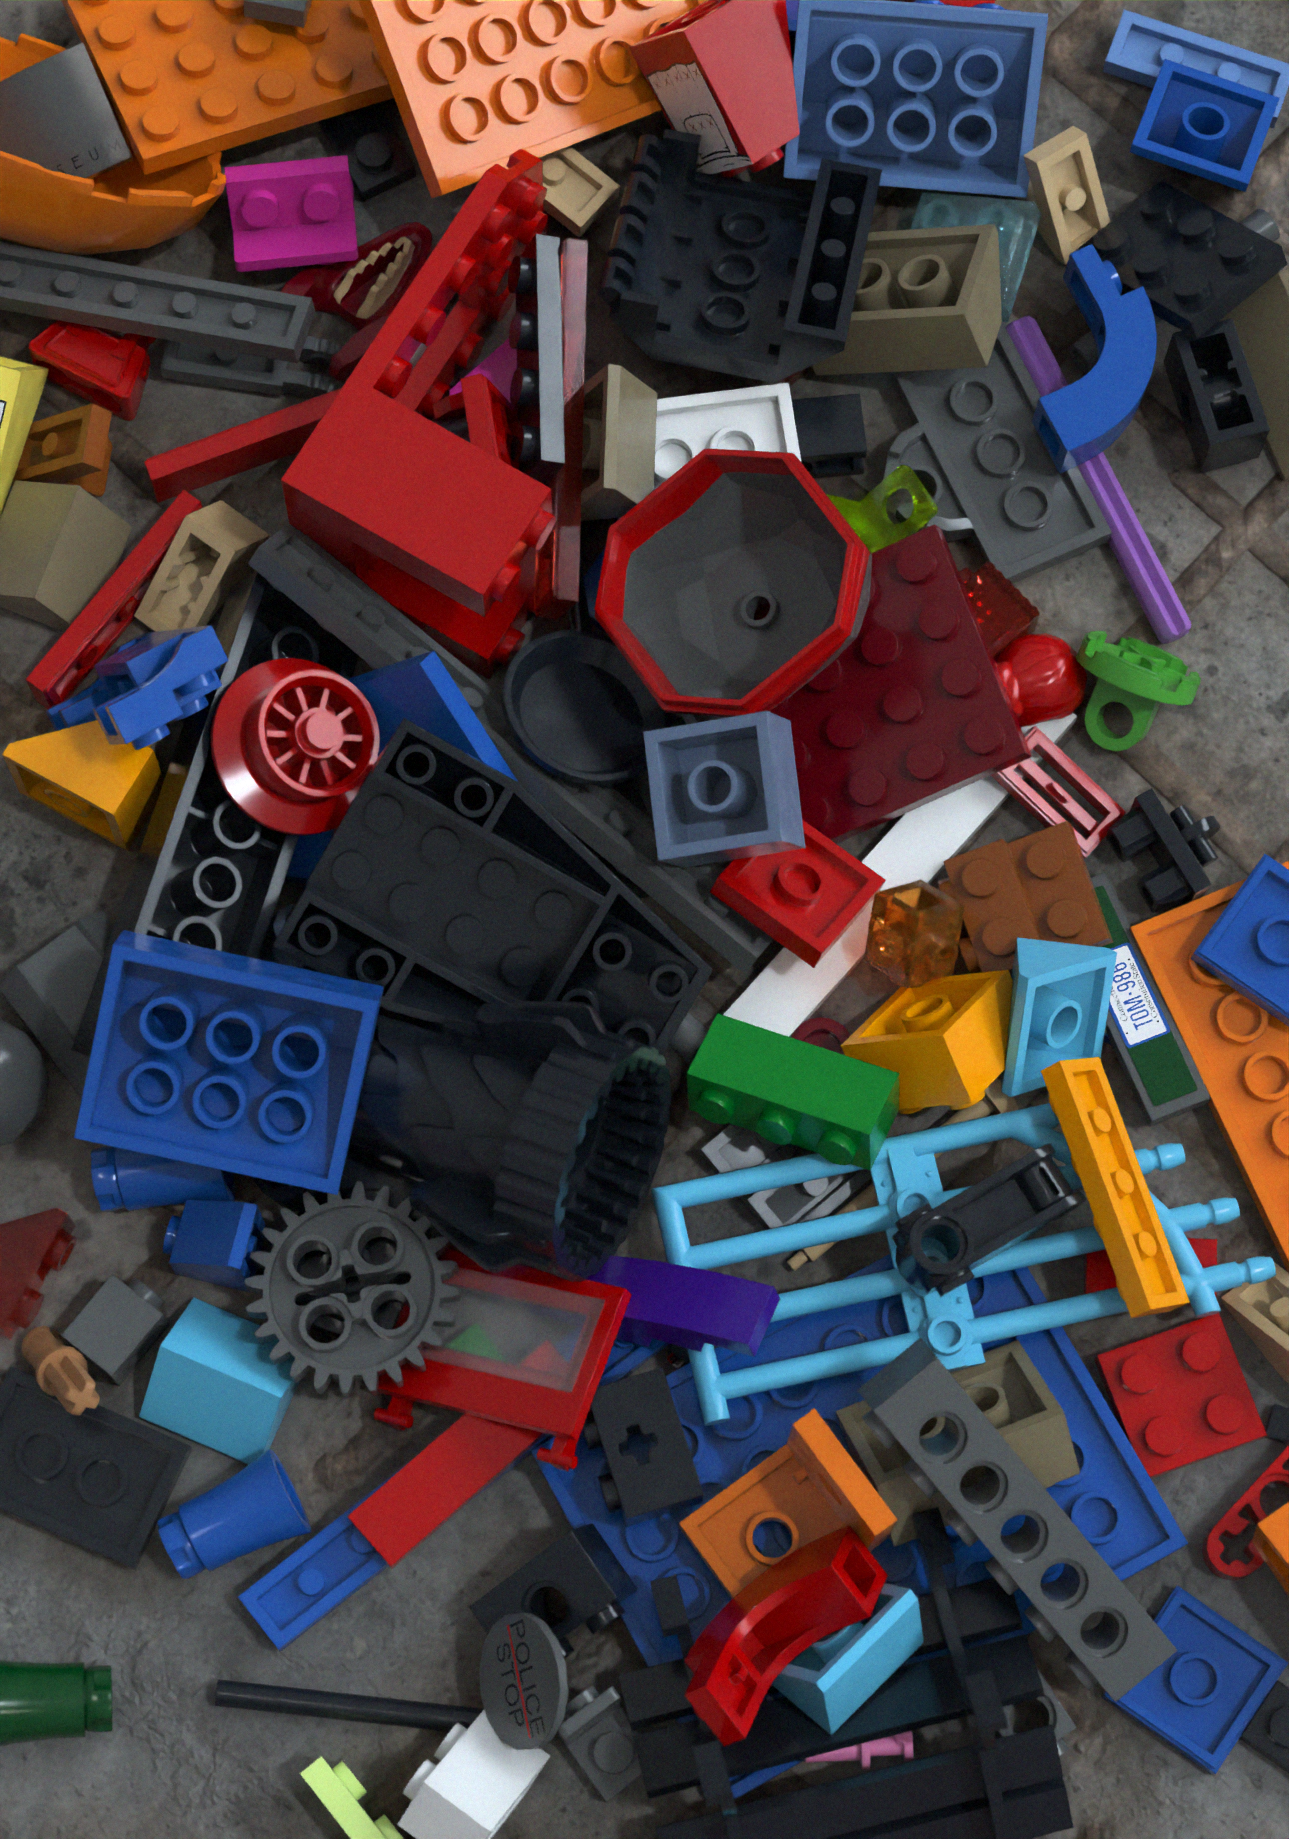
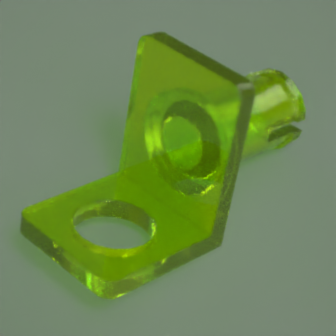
M900 465L860 502L826 494L871 553L916 533L938 513L937 505L913 469L907 465ZM898 489H906L914 500L912 515L902 524L892 523L886 513L887 500Z

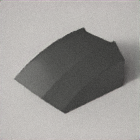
M103 911L78 919L73 926L27 960L15 965L0 984V992L5 1001L81 1099L90 1057L71 1049L114 927Z

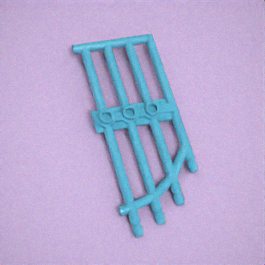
M1050 1103L886 1138L870 1170L878 1206L690 1246L682 1208L854 1172L864 1168L852 1164H834L823 1158L819 1153L652 1188L651 1193L667 1263L707 1270L885 1231L894 1269L778 1294L780 1301L770 1323L900 1294L909 1333L722 1374L719 1371L714 1345L705 1343L701 1352L687 1348L704 1424L714 1425L730 1420L727 1399L887 1365L919 1338L924 1341L949 1372H954L986 1363L981 1346L982 1343L1128 1312L1125 1301L1121 1298L1117 1287L975 1318L966 1283L943 1297H940L937 1291L926 1294L925 1290L909 1284L902 1277L896 1265L897 1245L893 1241L892 1236L899 1230L895 1223L927 1203L933 1209L972 1187L968 1186L943 1192L934 1154L1007 1138L1017 1140L1035 1150L1051 1143L1056 1151L1053 1158L1067 1164L1058 1168L1072 1190L1083 1188L1080 1178L1073 1169L1071 1153L1064 1134L1053 1130L1060 1122L1053 1112ZM1166 1143L1154 1146L1152 1150H1147L1146 1148L1134 1150L1143 1175L1150 1174L1154 1169L1159 1171L1173 1169L1186 1161L1182 1144ZM1149 1191L1196 1318L1221 1312L1215 1292L1241 1287L1245 1282H1248L1250 1285L1264 1282L1276 1275L1272 1257L1257 1256L1244 1259L1242 1263L1234 1261L1203 1268L1184 1232L1206 1228V1225L1209 1223L1215 1226L1228 1223L1240 1217V1209L1236 1198H1217L1208 1200V1203L1205 1205L1199 1202L1168 1209ZM1093 1225L1021 1241L973 1269L972 1273L975 1276L974 1278L1101 1251L1106 1248ZM927 1237L921 1239V1247L929 1259L938 1263L948 1262L947 1250L940 1241Z

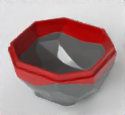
M703 449L609 527L594 617L666 713L733 717L770 711L791 697L828 667L857 638L870 600L872 555L794 453ZM763 604H770L767 616L761 620H755L754 615L758 607Z

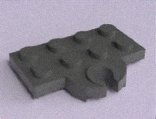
M1001 323L987 367L892 372L891 381L914 425L901 432L888 450L882 485L884 497L895 496L903 484L914 480L927 484L934 494V497L927 503L912 504L906 502L896 509L895 519L903 527L913 533H917L936 524L942 529L946 542L971 537L998 590L1110 541L1112 531L1078 466L1059 474L1031 422L1041 395L1003 323Z

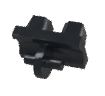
M1151 788L1135 797L1129 813L1125 814L1109 828L1106 835L1107 841L1118 859L1123 863L1148 849L1158 863L1159 868L1139 878L1137 883L1140 894L1151 912L1155 913L1176 906L1181 902L1184 905L1203 897L1202 894L1212 885L1202 867H1206L1218 859L1217 854L1208 842V839L1220 829V825L1214 816H1208L1196 822L1186 805L1174 809L1168 815Z

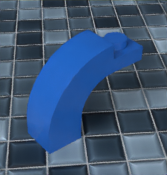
M1093 244L1070 253L1063 280L1094 336L1097 346V363L1078 381L1039 398L1031 421L1059 474L1096 457L1121 436L1139 408L1150 380L1156 357L1157 330L1155 318L1144 287L1142 286L1121 296L1122 284L1115 267L1108 260L1102 262Z

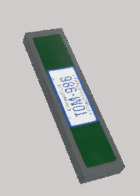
M1106 872L1091 877V881L1113 943L1102 947L1117 952L1105 1029L1146 1122L1151 1127L1205 1106L1209 1103L1211 1097L1129 931L1130 923Z

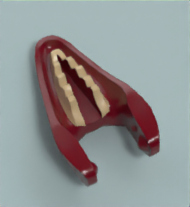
M408 222L396 226L358 247V258L354 261L338 262L332 265H312L290 279L280 291L311 297L315 311L339 315L358 330L339 352L330 359L328 373L337 381L347 379L351 375L426 262L431 250L432 233L423 224Z

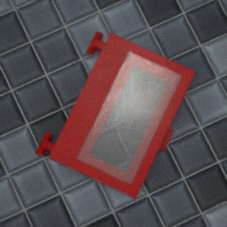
M448 1249L446 1253L438 1258V1261H456L459 1273L452 1278L444 1280L443 1284L460 1289L461 1300L442 1304V1308L455 1316V1327H435L434 1332L443 1341L445 1348L440 1352L424 1346L419 1351L427 1368L424 1372L415 1369L409 1363L400 1367L404 1386L399 1388L387 1374L379 1377L378 1392L390 1395L392 1398L387 1409L376 1408L374 1419L386 1422L392 1428L403 1431L405 1428H411L414 1422L411 1413L415 1401L556 1436L551 1450L541 1447L537 1452V1459L550 1463L556 1469L568 1471L569 1468L575 1469L578 1464V1457L575 1456L577 1441L632 1294L626 1288L586 1279L581 1282H571L539 1269L518 1264L501 1272L494 1273L485 1270L462 1252ZM405 1303L394 1329L401 1327L410 1315V1308Z

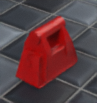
M56 320L30 341L29 351L33 365L49 369L47 374L49 381L99 407L111 411L112 414L123 420L131 421L137 415L150 371V357L147 355L150 344L157 338L126 333L121 337L108 329Z

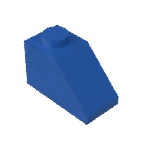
M186 1200L182 1217L172 1215L163 1243V1253L171 1255L169 1263L176 1275L251 1293L245 1286V1279L256 1276L258 1267L252 1262L250 1255L251 1252H262L265 1242L262 1230L266 1225L258 1205L233 1201Z

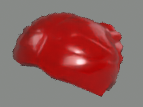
M1047 633L1028 634L1010 643L994 661L1020 727L1038 724L1051 719H1063L1071 715L1084 701L1088 679L1086 671L1076 660L1077 652L1063 639Z

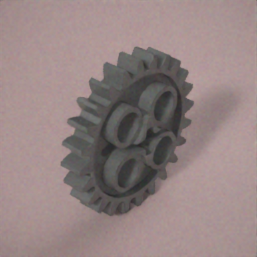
M357 1181L353 1188L351 1199H342L340 1192H338V1195L327 1193L328 1203L319 1205L312 1195L308 1192L304 1193L303 1203L306 1213L300 1217L293 1211L283 1207L280 1212L287 1226L284 1232L281 1233L266 1227L262 1230L264 1238L273 1247L271 1252L258 1251L251 1252L250 1255L252 1262L258 1268L264 1270V1275L245 1279L247 1290L263 1295L262 1299L246 1306L249 1317L258 1319L268 1318V1321L254 1332L258 1342L264 1343L276 1339L279 1340L269 1355L273 1364L278 1365L293 1357L295 1360L291 1366L290 1377L294 1382H299L310 1371L315 1372L314 1388L317 1393L322 1394L333 1378L339 1380L344 1398H350L355 1381L360 1380L365 1381L372 1397L377 1396L379 1377L385 1374L399 1388L404 1386L400 1367L406 1363L424 1372L427 1368L419 1351L425 1346L442 1352L445 1348L443 1341L434 1332L436 1326L445 1328L455 1327L456 1324L455 1316L443 1309L442 1304L461 1300L460 1289L443 1284L444 1280L452 1278L459 1273L457 1262L449 1260L438 1261V1258L451 1247L450 1241L444 1236L428 1240L427 1237L434 1229V1226L426 1216L415 1222L411 1220L415 1208L410 1205V1197L394 1209L391 1207L389 1187L383 1186L375 1200L372 1201L367 1200L363 1183ZM376 1237H386L392 1239L397 1244L394 1257L382 1265H372L362 1259L364 1245ZM321 1250L332 1257L330 1269L322 1277L307 1279L297 1273V1265L300 1259L308 1252ZM407 1273L411 1276V1280L407 1284L376 1285L379 1282L390 1280L398 1274ZM351 1276H357L362 1286H369L361 1289V1300L356 1303H349L344 1293H338L346 1289L345 1279ZM331 1294L314 1300L308 1305L298 1306L295 1304L296 1298L300 1295ZM389 1300H399L410 1308V1315L407 1321L396 1329H384L374 1322L377 1308ZM324 1314H335L345 1321L342 1335L330 1343H319L310 1337V1327L313 1321Z

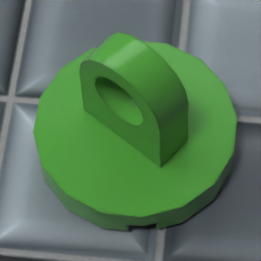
M1091 631L1085 634L1076 660L1086 670L1099 677L1087 705L1084 719L1087 733L1097 745L1111 751L1127 750L1144 739L1150 730L1161 702L1181 706L1192 704L1201 678L1197 672L1191 671L1189 676H1185L1188 666L1183 664V660L1156 646L1131 637L1128 639L1121 637L1118 645L1105 643L1108 635L1106 631ZM1108 703H1122L1131 711L1133 726L1128 734H1114L1105 725L1103 714Z

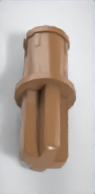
M40 1326L28 1332L23 1339L21 1351L25 1360L35 1369L36 1381L42 1391L50 1396H56L66 1411L72 1415H81L85 1408L95 1409L99 1403L100 1396L94 1390L96 1383L88 1374L87 1361L82 1353L73 1347L67 1346L60 1333L54 1328L50 1332L48 1326Z

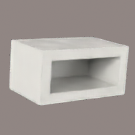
M484 1709L468 1729L459 1723L451 1729L434 1754L441 1761L437 1766L427 1759L417 1770L403 1791V1794L410 1798L412 1802L397 1825L416 1839H492L522 1801L550 1758V1755L540 1748L516 1750L503 1742L489 1723Z

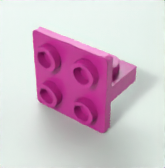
M348 155L225 167V185L233 229L234 261L237 271H271L277 268L315 264L332 265L338 262L354 261L358 258L354 191Z

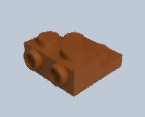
M1068 821L1061 822L1009 843L1004 839H1000L943 861L949 877L938 881L939 889L950 915L962 914L969 936L959 939V946L971 974L1009 970L1011 975L1017 937L1096 947L1113 943L1073 827Z

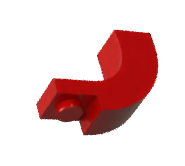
M850 1525L806 1544L759 1575L713 1618L687 1654L684 1661L692 1670L694 1676L684 1695L692 1704L697 1716L710 1727L724 1746L746 1738L772 1682L796 1656L821 1638L871 1616L888 1575Z

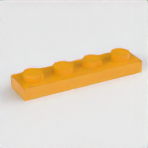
M1100 1057L1062 1060L1041 1070L1049 1092L1050 1106L1060 1122L1071 1153L1073 1169L1083 1185L1094 1215L1095 1229L1103 1240L1116 1276L1118 1292L1126 1303L1130 1317L1136 1318L1169 1312L1190 1303Z

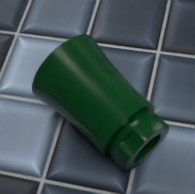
M0 1660V1747L54 1738L85 1737L86 1730L88 1732L113 1731L111 1666H92L85 1669L84 1662L37 1663Z

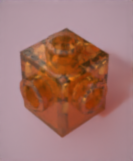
M921 879L875 892L863 961L887 975L889 981L893 984L906 988L921 987L926 982L952 975L958 956V944L965 905Z

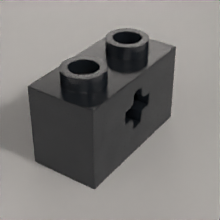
M1233 319L1219 321L1198 339L1183 331L1173 333L1163 363L1199 472L1259 458L1270 428Z
M663 1367L598 1387L582 1432L588 1450L591 1451L601 1447L609 1473L597 1477L609 1515L621 1511L625 1525L629 1527L701 1504L704 1493ZM638 1433L639 1439L643 1444L653 1442L655 1445L649 1450L648 1463L639 1466L633 1455L622 1457L620 1453L627 1449L628 1436Z

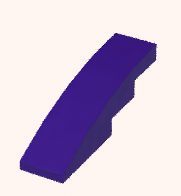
M610 1255L602 1269L594 1276L589 1275L587 1278L590 1281L626 1288L632 1294L616 1338L645 1347L649 1346L653 1338L701 1352L704 1344L707 1343L755 1357L780 1301L774 1286L714 1271L647 1259ZM530 1305L529 1307L533 1315L584 1329L588 1317Z

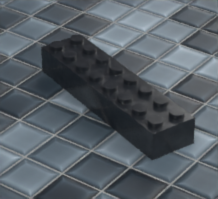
M254 571L230 588L215 632L229 660L216 671L223 686L206 694L209 705L186 717L71 1049L88 1057L91 1055L112 946L123 930L259 959L299 835L280 833L257 823L239 809L229 797L219 780L212 759L211 726L214 713L221 697L231 683L244 672L260 663L280 658L304 659L326 666L349 680L352 678L359 655L335 635L324 630L312 616L284 593L273 588L267 579L257 571Z

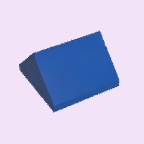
M1164 59L1129 152L1246 192L1280 98Z

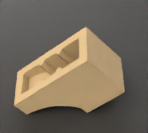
M222 500L186 515L134 616L155 632L207 626L218 609L227 600L230 588L251 573L253 568L248 563L258 547L268 540L270 535Z

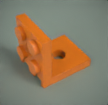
M814 1408L792 1424L786 1445L682 1520L678 1527L730 1598L733 1599L754 1579L784 1557L806 1544L847 1525L852 1527L871 1552L887 1540L897 1522V1518ZM766 1521H776L783 1524L789 1530L792 1543L787 1553L777 1558H769L756 1550L753 1544V1532L760 1524Z

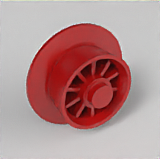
M280 658L263 662L240 675L231 683L221 697L211 726V753L214 767L229 797L239 809L257 823L274 831L289 835H315L338 827L363 781L377 760L380 745L377 718L365 695L353 683L326 666L296 658Z

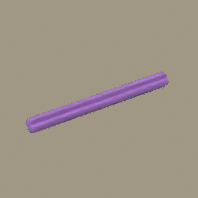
M1025 316L1005 327L1041 397L1069 385L1034 318ZM1101 452L1096 457L1078 465V468L1112 531L1108 543L1158 640L1163 644L1174 642L1189 633L1191 621L1104 452Z

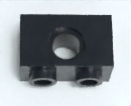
M591 1523L570 1530L469 1606L487 1635L492 1626L506 1614L531 1613L545 1621L559 1642L563 1657L566 1659L575 1651L569 1640L585 1628H588L592 1635H596L613 1624L626 1613L620 1602L638 1589L594 1524ZM551 1587L559 1590L567 1601L568 1610L564 1620L555 1617L548 1607L547 1596Z

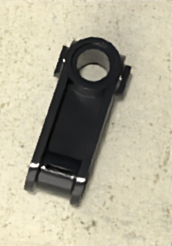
M1051 1143L1032 1151L932 1209L930 1204L927 1203L899 1219L895 1223L899 1231L892 1236V1239L897 1245L895 1262L902 1277L909 1284L925 1290L926 1294L937 1291L939 1296L943 1297L975 1277L972 1273L973 1269L1056 1222L1085 1202L1086 1198L1081 1191L1073 1192L1054 1162L1053 1156L1056 1151ZM927 1237L940 1241L947 1250L948 1262L938 1263L929 1259L923 1252L921 1239Z

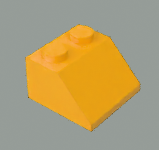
M98 720L9 743L2 754L21 794L126 851L129 850L155 808L164 782L159 761L154 750L150 748L152 744L138 750H134L131 742L128 744L110 745Z
M1009 970L906 981L841 1045L842 1050L846 1056L899 1073L898 1112L900 1114H911L926 1107L948 1105L952 1110H961L973 1106L984 1098L986 1094L985 1089L1005 1070L1013 985Z

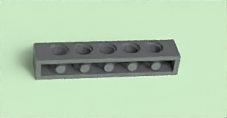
M921 1338L858 1389V1392L872 1409L862 1417L865 1423L888 1450L899 1441L913 1458L903 1466L905 1471L928 1499L940 1491L953 1506L943 1515L968 1547H971L980 1539L993 1556L984 1565L1009 1596L1019 1587L1027 1595L1033 1604L1023 1612L1048 1643L1060 1635L1071 1648L1072 1652L1064 1657L1063 1660L1088 1691L1100 1683L1116 1702L1178 1651ZM938 1416L946 1417L944 1427L936 1436L928 1439L919 1438L920 1430L928 1420ZM976 1466H986L984 1476L977 1484L971 1487H960L961 1479L969 1469ZM1016 1515H1025V1521L1017 1532L1006 1536L1000 1535L1001 1529L1008 1519ZM1058 1563H1065L1062 1574L1056 1580L1050 1583H1041V1578L1049 1567ZM1104 1611L1103 1618L1097 1626L1090 1630L1080 1631L1082 1623L1089 1615Z

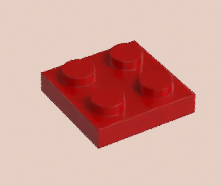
M802 819L806 848L734 859L718 876L710 893L814 968L878 895L886 880Z
M1219 1313L1099 1354L1094 1359L1117 1421L1151 1479L1262 1440L1267 1436Z

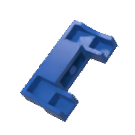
M212 625L143 633L118 646L113 656L95 664L94 667L99 677L90 686L45 711L55 731L98 720L110 745L128 744L131 742L134 750H138L169 735L170 731L166 723L172 720H181L207 707L209 702L205 695L223 686L216 671L229 660Z

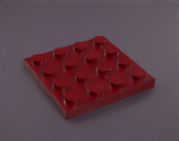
M936 524L871 553L870 600L857 638L828 667L791 697L769 711L791 720L802 819L836 844L1032 757L942 529ZM763 604L758 607L754 615L755 620H761L767 616L770 604Z

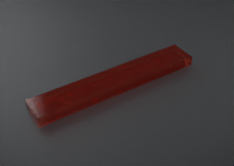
M566 238L560 244L565 464L547 486L552 491L551 514L556 516V521L545 543L539 550H536L534 612H536V617L558 619L579 602L588 241Z

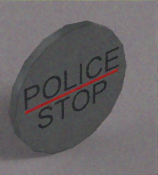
M531 1613L506 1614L492 1626L483 1644L479 1667L481 1699L489 1723L503 1742L516 1750L539 1749L555 1737L564 1719L568 1697L566 1663L559 1642L545 1621Z

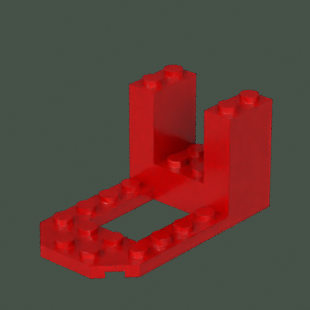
M521 148L510 155L506 165L509 169L495 164L485 171L281 479L290 525L315 541L462 664L487 679L491 678L500 663L506 667L511 664L525 639V634L521 632V629L532 612L538 616L543 614L557 590L558 583L553 581V557L539 550L550 535L556 521V516L551 514L552 491L546 485L427 418L430 417L435 420L433 404L449 396L450 389H452L449 385L460 368L467 371L476 362L485 342V339L481 336L492 319L500 322L510 310L516 294L510 293L508 289V274L511 262L515 256H521L535 234H542L547 223L548 215L544 213V199L547 188L543 186L542 160ZM456 292L458 293L459 300L446 318V312L443 310ZM421 343L428 346L412 370V363L409 361Z

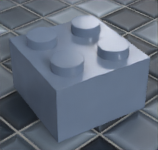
M762 711L643 732L658 861L684 868L806 848L791 720L769 711Z

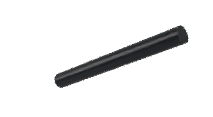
M222 1679L218 1680L215 1696V1706L444 1732H450L457 1723L468 1729L484 1710V1708Z

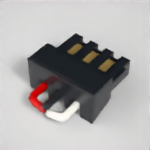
M674 1344L668 1347L667 1352L670 1355L667 1357V1360L674 1367L679 1368L682 1364L685 1366L690 1363L687 1348ZM677 1360L681 1362L678 1366L674 1364Z

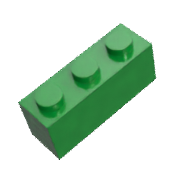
M718 1013L686 1073L689 1110L699 1113L706 1120L716 1124L730 1123L757 1132L764 1139L775 1144H792L819 1153L826 1160L838 1165L852 1164L871 1170L899 1111V1073Z

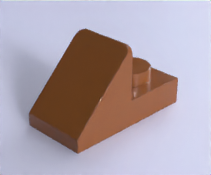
M92 403L32 422L11 486L14 485L15 481L79 485L93 497L103 496L112 452V442L108 437L112 412Z

